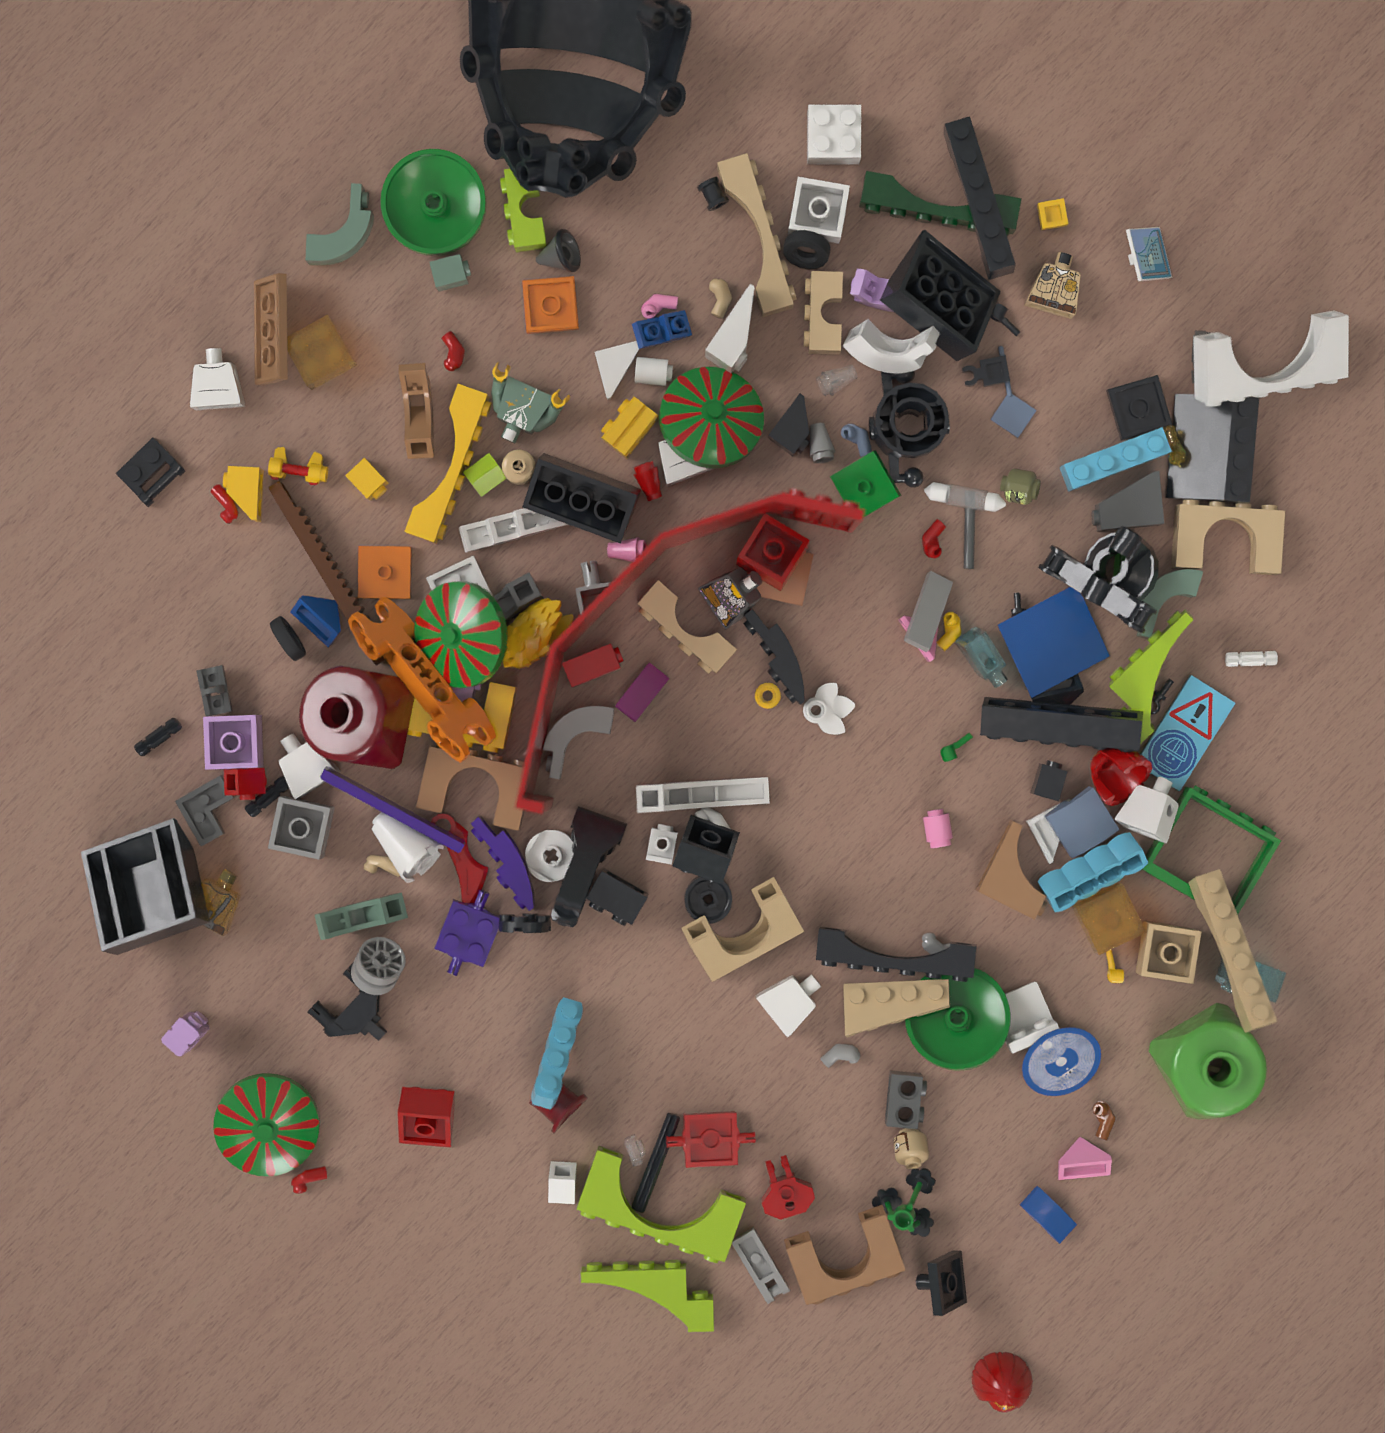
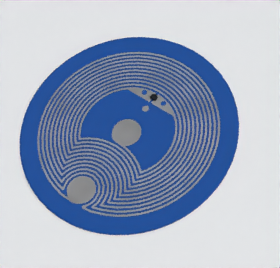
M1070 1027L1053 1030L1036 1040L1027 1051L1022 1065L1024 1080L1032 1090L1042 1095L1060 1096L1074 1092L1083 1087L1095 1075L1101 1061L1100 1045L1092 1034L1079 1028Z

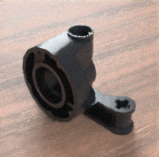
M1121 526L1116 533H1110L1098 539L1089 549L1084 563L1073 558L1064 550L1054 545L1050 546L1051 551L1044 563L1038 566L1040 570L1066 583L1080 592V595L1090 602L1102 606L1120 618L1126 625L1144 634L1146 631L1144 627L1152 614L1158 612V610L1142 600L1154 589L1159 576V561L1154 549L1140 535ZM1117 553H1120L1126 557L1125 561H1122L1120 573L1112 577L1113 581L1110 582L1106 575L1108 561Z

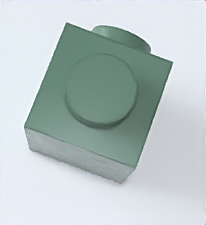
M460 254L429 262L438 292L469 284L467 276H471L468 260L463 261Z

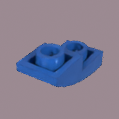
M685 310L663 314L657 318L636 321L632 324L639 349L692 336Z
M1038 1186L1020 1204L1027 1214L1040 1224L1059 1244L1077 1225Z

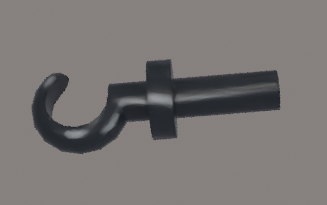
M1170 678L1160 691L1156 690L1154 692L1156 696L1153 701L1157 704V709L1151 711V714L1159 712L1161 699L1165 701L1167 698L1164 695L1174 683Z

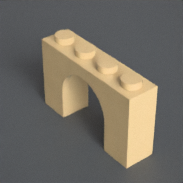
M1183 500V504L1175 506L1171 568L1202 569L1204 539L1208 529L1219 520H1231L1240 524L1249 535L1251 542L1249 574H1281L1285 511L1277 510L1278 506L1261 505V509H1252L1251 504L1235 503V507H1225V502L1211 501L1209 506L1199 505L1198 500Z
M774 877L751 889L761 908V917L756 926L746 934L734 938L721 937L714 932L705 915L682 927L690 947L712 982L804 932Z

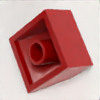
M402 1087L398 1107L399 1143L451 1148L455 1109L454 1091Z

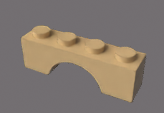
M658 580L637 603L641 607L638 612L649 622L654 618L661 625L658 630L669 639L674 636L681 643L678 647L688 656L692 653L700 659L697 664L708 674L712 670L717 673L737 649L718 632L707 637H696L686 633L679 626L675 616L678 597Z

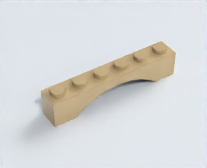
M746 153L717 162V170L724 193L734 199L748 213L760 236L763 250V266L755 294L762 317L792 309L793 301L797 300L793 285L788 286L785 276L789 275L785 260L780 261L778 251L781 250L779 238L777 235L773 236L770 226L774 225L770 210L765 211L762 201L766 200L762 185L757 186L754 177L758 175L755 161L749 160Z
M1219 869L1193 878L1188 883L1197 907L1205 918L1221 953L1229 977L1235 1009L1244 1032L1247 1033L1277 1022L1221 870Z

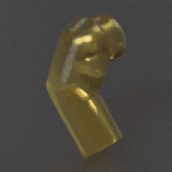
M1166 426L1163 430L1172 451L1168 454V460L1172 465L1176 466L1185 461L1186 451L1178 440L1175 426Z

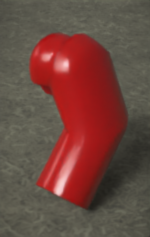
M220 484L215 485L211 489V494L225 508L220 513V517L227 524H230L234 519L238 518L239 512L234 500Z

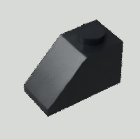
M799 393L768 435V439L792 457L796 452L801 454L810 442L806 439L809 435L805 399L801 393Z

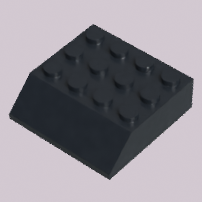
M175 818L81 852L101 951L119 955L210 923L194 848Z

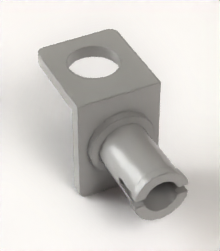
M590 561L591 572H589L587 562L581 563L585 586L576 588L580 615L585 611L582 597L601 594L611 584V582L600 583L597 561Z

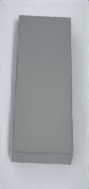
M932 571L927 573L903 641L925 652L930 650L953 585L952 581Z

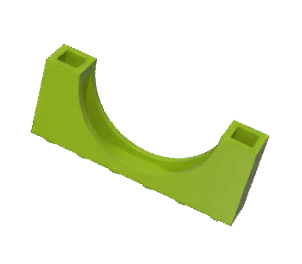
M598 1146L576 1209L581 1211L580 1214L589 1219H595V1217L602 1218L607 1225L615 1228H620V1225L630 1228L632 1234L644 1237L645 1234L655 1237L654 1241L662 1245L669 1246V1243L679 1246V1250L687 1254H694V1252L703 1254L704 1259L713 1263L726 1261L746 1205V1198L721 1189L713 1205L697 1219L681 1225L654 1223L633 1210L624 1195L620 1181V1165L623 1154Z

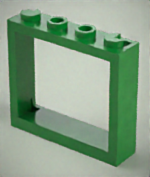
M1196 785L1193 789L1185 787L1177 800L1179 807L1172 829L1187 803L1192 799L1264 841L1262 848L1231 899L1238 916L1281 840L1274 837L1276 832L1269 827L1263 825L1259 828L1252 824L1254 819L1242 812L1237 815L1230 811L1231 805L1220 799H1217L1216 802L1207 797L1208 792ZM1154 840L1145 855L1148 864L1141 870L1195 901L1188 883L1153 863L1164 844Z

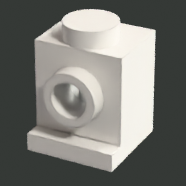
M658 824L657 828H652L646 860L672 865L678 833L673 832V826ZM665 839L667 847L664 849L659 848L657 841Z

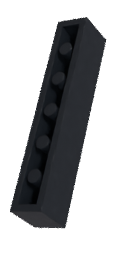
M984 697L980 735L993 740L1012 738L1016 742L1034 740L1045 745L1065 743L1069 747L1086 745L1092 746V748L1097 750L1117 748L1122 752L1140 751L1143 711Z

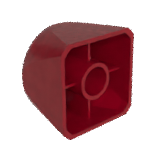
M339 665L320 673L306 688L299 710L301 731L308 745L323 758L395 769L402 763L415 697L398 676Z

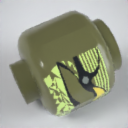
M1014 468L1010 470L1008 476L1003 475L1000 491H1004L1007 501L1028 505L1032 500H1037L1041 481L1037 479L1033 471Z

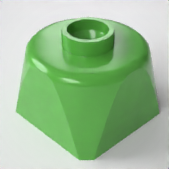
M1215 1003L1151 1040L1149 1046L1150 1055L1186 1117L1192 1119H1215L1234 1115L1250 1106L1263 1089L1267 1073L1265 1055L1251 1032H1244L1239 1018L1227 1005ZM1222 1058L1220 1071L1215 1075L1209 1076V1063L1213 1059Z

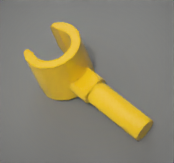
M1111 947L1105 948L1109 968L1107 971L1108 981L1111 983H1123L1124 970L1115 969Z

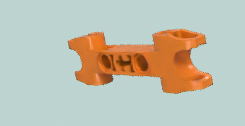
M384 596L375 605L376 613L382 623L372 622L363 613L358 611L351 615L348 623L359 647L372 660H377L382 656L386 659L408 690L432 717L433 720L427 724V730L441 749L461 763L470 754L469 746L463 734L471 735L485 746L494 741L496 738L495 731L478 702L470 697L461 702L449 684L421 649L413 642L415 624L405 611Z

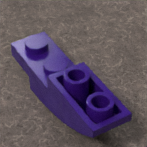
M479 816L470 823L474 827L471 832L480 842L484 840L489 845L490 849L488 852L496 862L501 860L504 863L496 870L499 874L496 877L505 889L510 887L516 894L513 899L521 909L526 907L530 911L535 907L534 889L522 853L506 829L496 835L486 821Z

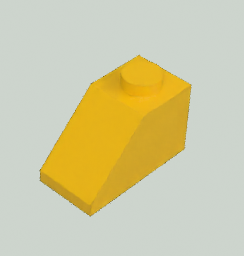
M228 466V472L223 474V487L227 488L226 492L251 520L261 522L264 470L259 467Z

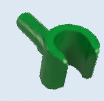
M968 733L957 742L943 747L940 750L943 761L948 762L958 758L955 749L960 748L972 739L973 736Z

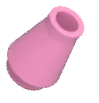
M637 537L623 540L621 544L617 542L608 543V558L633 562L647 547L646 541L640 540Z

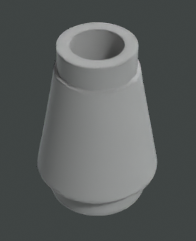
M816 423L810 425V457L813 458V462L819 464L832 461L834 459L833 454L836 451L825 428V424Z

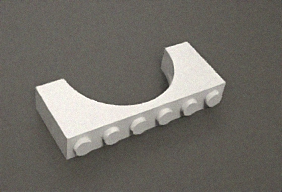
M1337 311L1312 314L1308 336L1299 354L1284 369L1266 377H1250L1240 368L1233 354L1231 337L1219 332L1193 336L1195 399L1204 402L1206 406H1219L1221 402L1228 400L1231 402H1241L1245 400V397L1249 396L1266 397L1268 393L1275 391L1287 393L1291 392L1292 388L1295 387L1313 388L1316 383L1321 382L1324 384H1334L1338 382V379L1348 377L1349 315Z

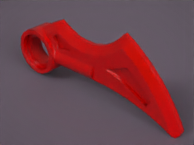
M439 813L433 817L431 822L436 825L439 819H447L451 825L449 832L465 840V845L461 852L457 853L448 847L447 850L458 875L462 902L474 904L479 890H482L489 867L478 863L470 854L467 844L468 831L457 823L449 813Z

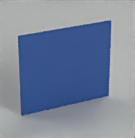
M1072 587L997 625L1031 698L1110 656L1083 596Z

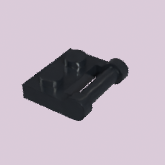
M152 437L115 474L147 507H150L154 503L153 499L178 475L182 476L186 470ZM168 463L171 468L145 492L142 487Z

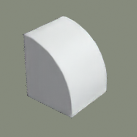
M551 1161L548 1203L575 1204L577 1163Z

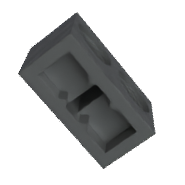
M890 1070L885 1112L886 1126L918 1129V1123H923L924 1107H920L921 1096H926L927 1081H923L921 1073ZM905 1081L914 1082L913 1091L903 1093L901 1091L902 1083ZM903 1107L912 1109V1114L907 1119L898 1117V1112Z

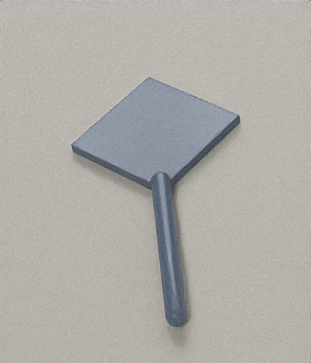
M999 346V356H1004L1003 346ZM1009 382L1005 383L1007 396L990 420L1018 438L1037 410L1013 395Z

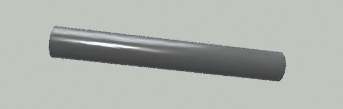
M965 490L964 569H974L975 490Z

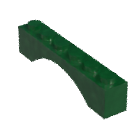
M866 171L859 207L864 208L865 212L879 214L880 211L889 212L891 217L900 219L912 216L916 217V221L922 223H931V220L942 222L941 225L950 228H956L957 225L968 226L967 230L976 232L968 205L944 206L927 202L911 194L892 175ZM994 194L1008 237L1009 234H1014L1017 228L1022 198Z

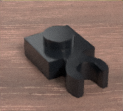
M1006 355L980 360V368L970 365L962 368V373L971 372L974 375L972 380L965 381L966 387L974 386L979 380H983L984 387L1010 382Z

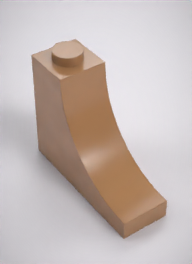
M1010 820L975 890L1035 920L1037 915L1041 916L1047 906V902L1044 901L1046 896L1037 891L1028 882L1021 870L1018 861L1017 844L1022 825Z

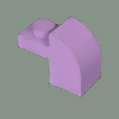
M857 268L851 283L850 292L854 296V301L876 309L893 312L880 301L889 279L878 278L865 269Z

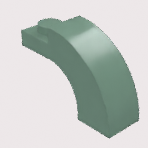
M1184 569L1158 577L1154 589L1142 600L1154 607L1158 612L1152 614L1144 627L1146 630L1144 634L1137 632L1136 636L1148 639L1152 635L1159 610L1169 598L1176 595L1190 598L1196 597L1203 571Z
M402 892L315 914L320 940L408 918Z

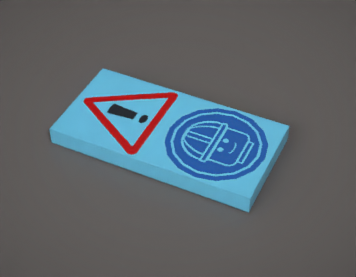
M1189 675L1140 753L1152 764L1150 774L1156 778L1162 777L1173 783L1171 787L1180 791L1232 710L1235 702L1194 676Z

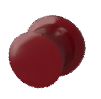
M562 1082L558 1099L551 1109L533 1105L531 1100L529 1104L547 1117L553 1124L551 1132L555 1134L561 1125L588 1097L585 1094L577 1096Z

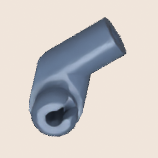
M847 424L842 427V437L857 444L860 457H864L872 452L869 436L865 429L855 424Z

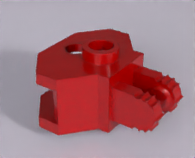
M787 1155L781 1156V1164L786 1175L779 1177L775 1175V1167L771 1160L765 1161L770 1177V1186L761 1198L765 1214L782 1220L806 1212L815 1199L811 1183L795 1177L794 1172L791 1171ZM790 1201L794 1202V1203H793L792 1205H790V1206L786 1205L787 1202H790Z

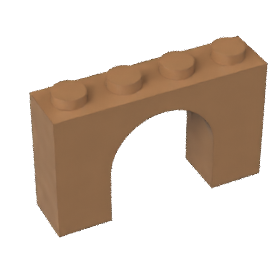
M438 745L436 747L429 746L416 808L441 814L444 813L450 785L454 777L466 768L476 767L490 773L496 780L499 788V799L493 825L517 831L521 829L525 810L516 809L515 804L525 761L514 759L513 764L503 762L502 756L488 754V757L484 758L477 756L478 751L469 749L470 754L460 763Z
M883 1205L858 1213L867 1239V1250L863 1259L849 1269L837 1270L823 1264L816 1253L809 1231L784 1239L786 1250L806 1305L820 1304L829 1297L846 1295L852 1289L860 1286H871L877 1280L894 1278L905 1271Z

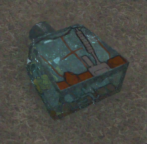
M975 626L955 641V644L979 677L984 680L989 679L994 688L1001 686L1008 680L1001 670L1006 666V663L986 631Z

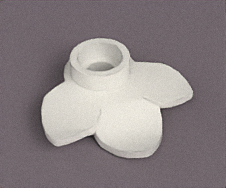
M827 683L818 688L815 697L806 701L803 707V714L808 721L818 723L823 732L834 735L845 733V727L841 718L847 716L854 709L855 703L847 697L837 695V683ZM814 705H818L821 708L819 715L812 714L811 708Z

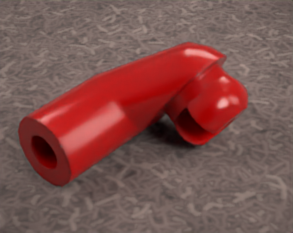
M449 331L441 338L449 349L447 359L444 360V367L448 371H454L462 365L465 349L453 332Z
M938 519L934 521L922 536L925 555L934 559L938 558L942 553L938 536L946 528L945 524Z
M325 1166L307 1169L292 1178L293 1192L295 1194L304 1193L307 1191L306 1183L327 1179Z

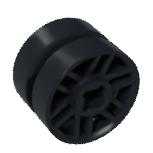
M697 876L686 888L685 907L689 915L695 920L705 915L709 924L719 922L727 916L731 909V889L725 880H723L721 885ZM711 894L713 901L705 903L703 897Z

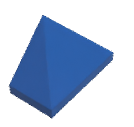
M302 595L290 611L327 647L332 645L341 632L338 604L335 600Z

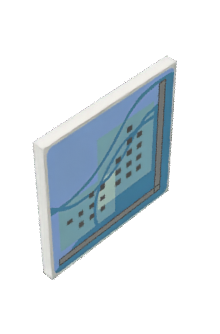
M1160 227L1127 229L1126 233L1132 253L1128 255L1130 265H1135L1138 281L1172 278Z

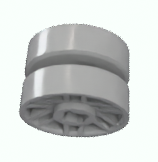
M375 937L365 941L360 947L351 967V976L355 985L360 990L371 995H382L391 991L405 967L404 952L396 942L388 938Z

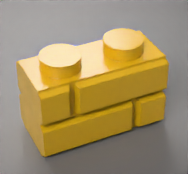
M633 397L630 401L626 398L617 410L620 413L615 421L610 419L601 430L604 433L601 437L602 440L626 459L659 419V416L636 397Z

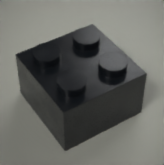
M690 815L672 867L678 868L684 873H691L709 882H716L722 885L740 832Z
M603 868L586 899L590 901L589 906L601 913L604 910L613 914L611 919L625 926L627 923L631 925L634 923L649 894Z

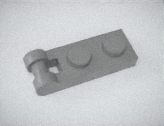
M754 1227L733 1239L732 1245L767 1304L775 1300L774 1297L783 1293L784 1295L791 1291ZM774 1279L777 1284L768 1288L766 1283Z

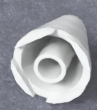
M381 812L372 821L374 824L372 827L373 833L406 883L413 882L415 879L412 876L416 873L422 876L440 857L441 854L438 852V849L444 848L441 843Z

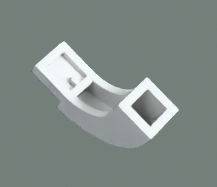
M867 319L849 331L843 347L855 359L870 368L887 373H907L921 368L925 357L935 350L937 346L935 343L940 332L932 326L913 338L898 340L883 334Z

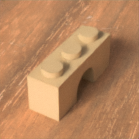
M811 271L810 278L805 279V294H810V305H805L804 320L809 321V331H804V347H808V354L840 355L842 324L826 322L821 315V309L827 303H841L843 272Z

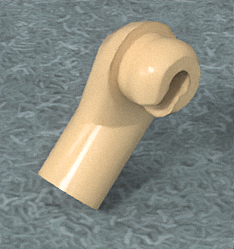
M370 855L366 858L367 862L364 864V869L374 874L377 872L378 867L397 877L400 876L389 857Z

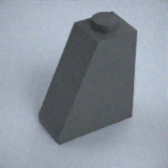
M1159 471L1152 472L1095 505V510H1092L1091 516L1093 526H1097V532L1118 530L1121 526L1139 528L1164 524Z

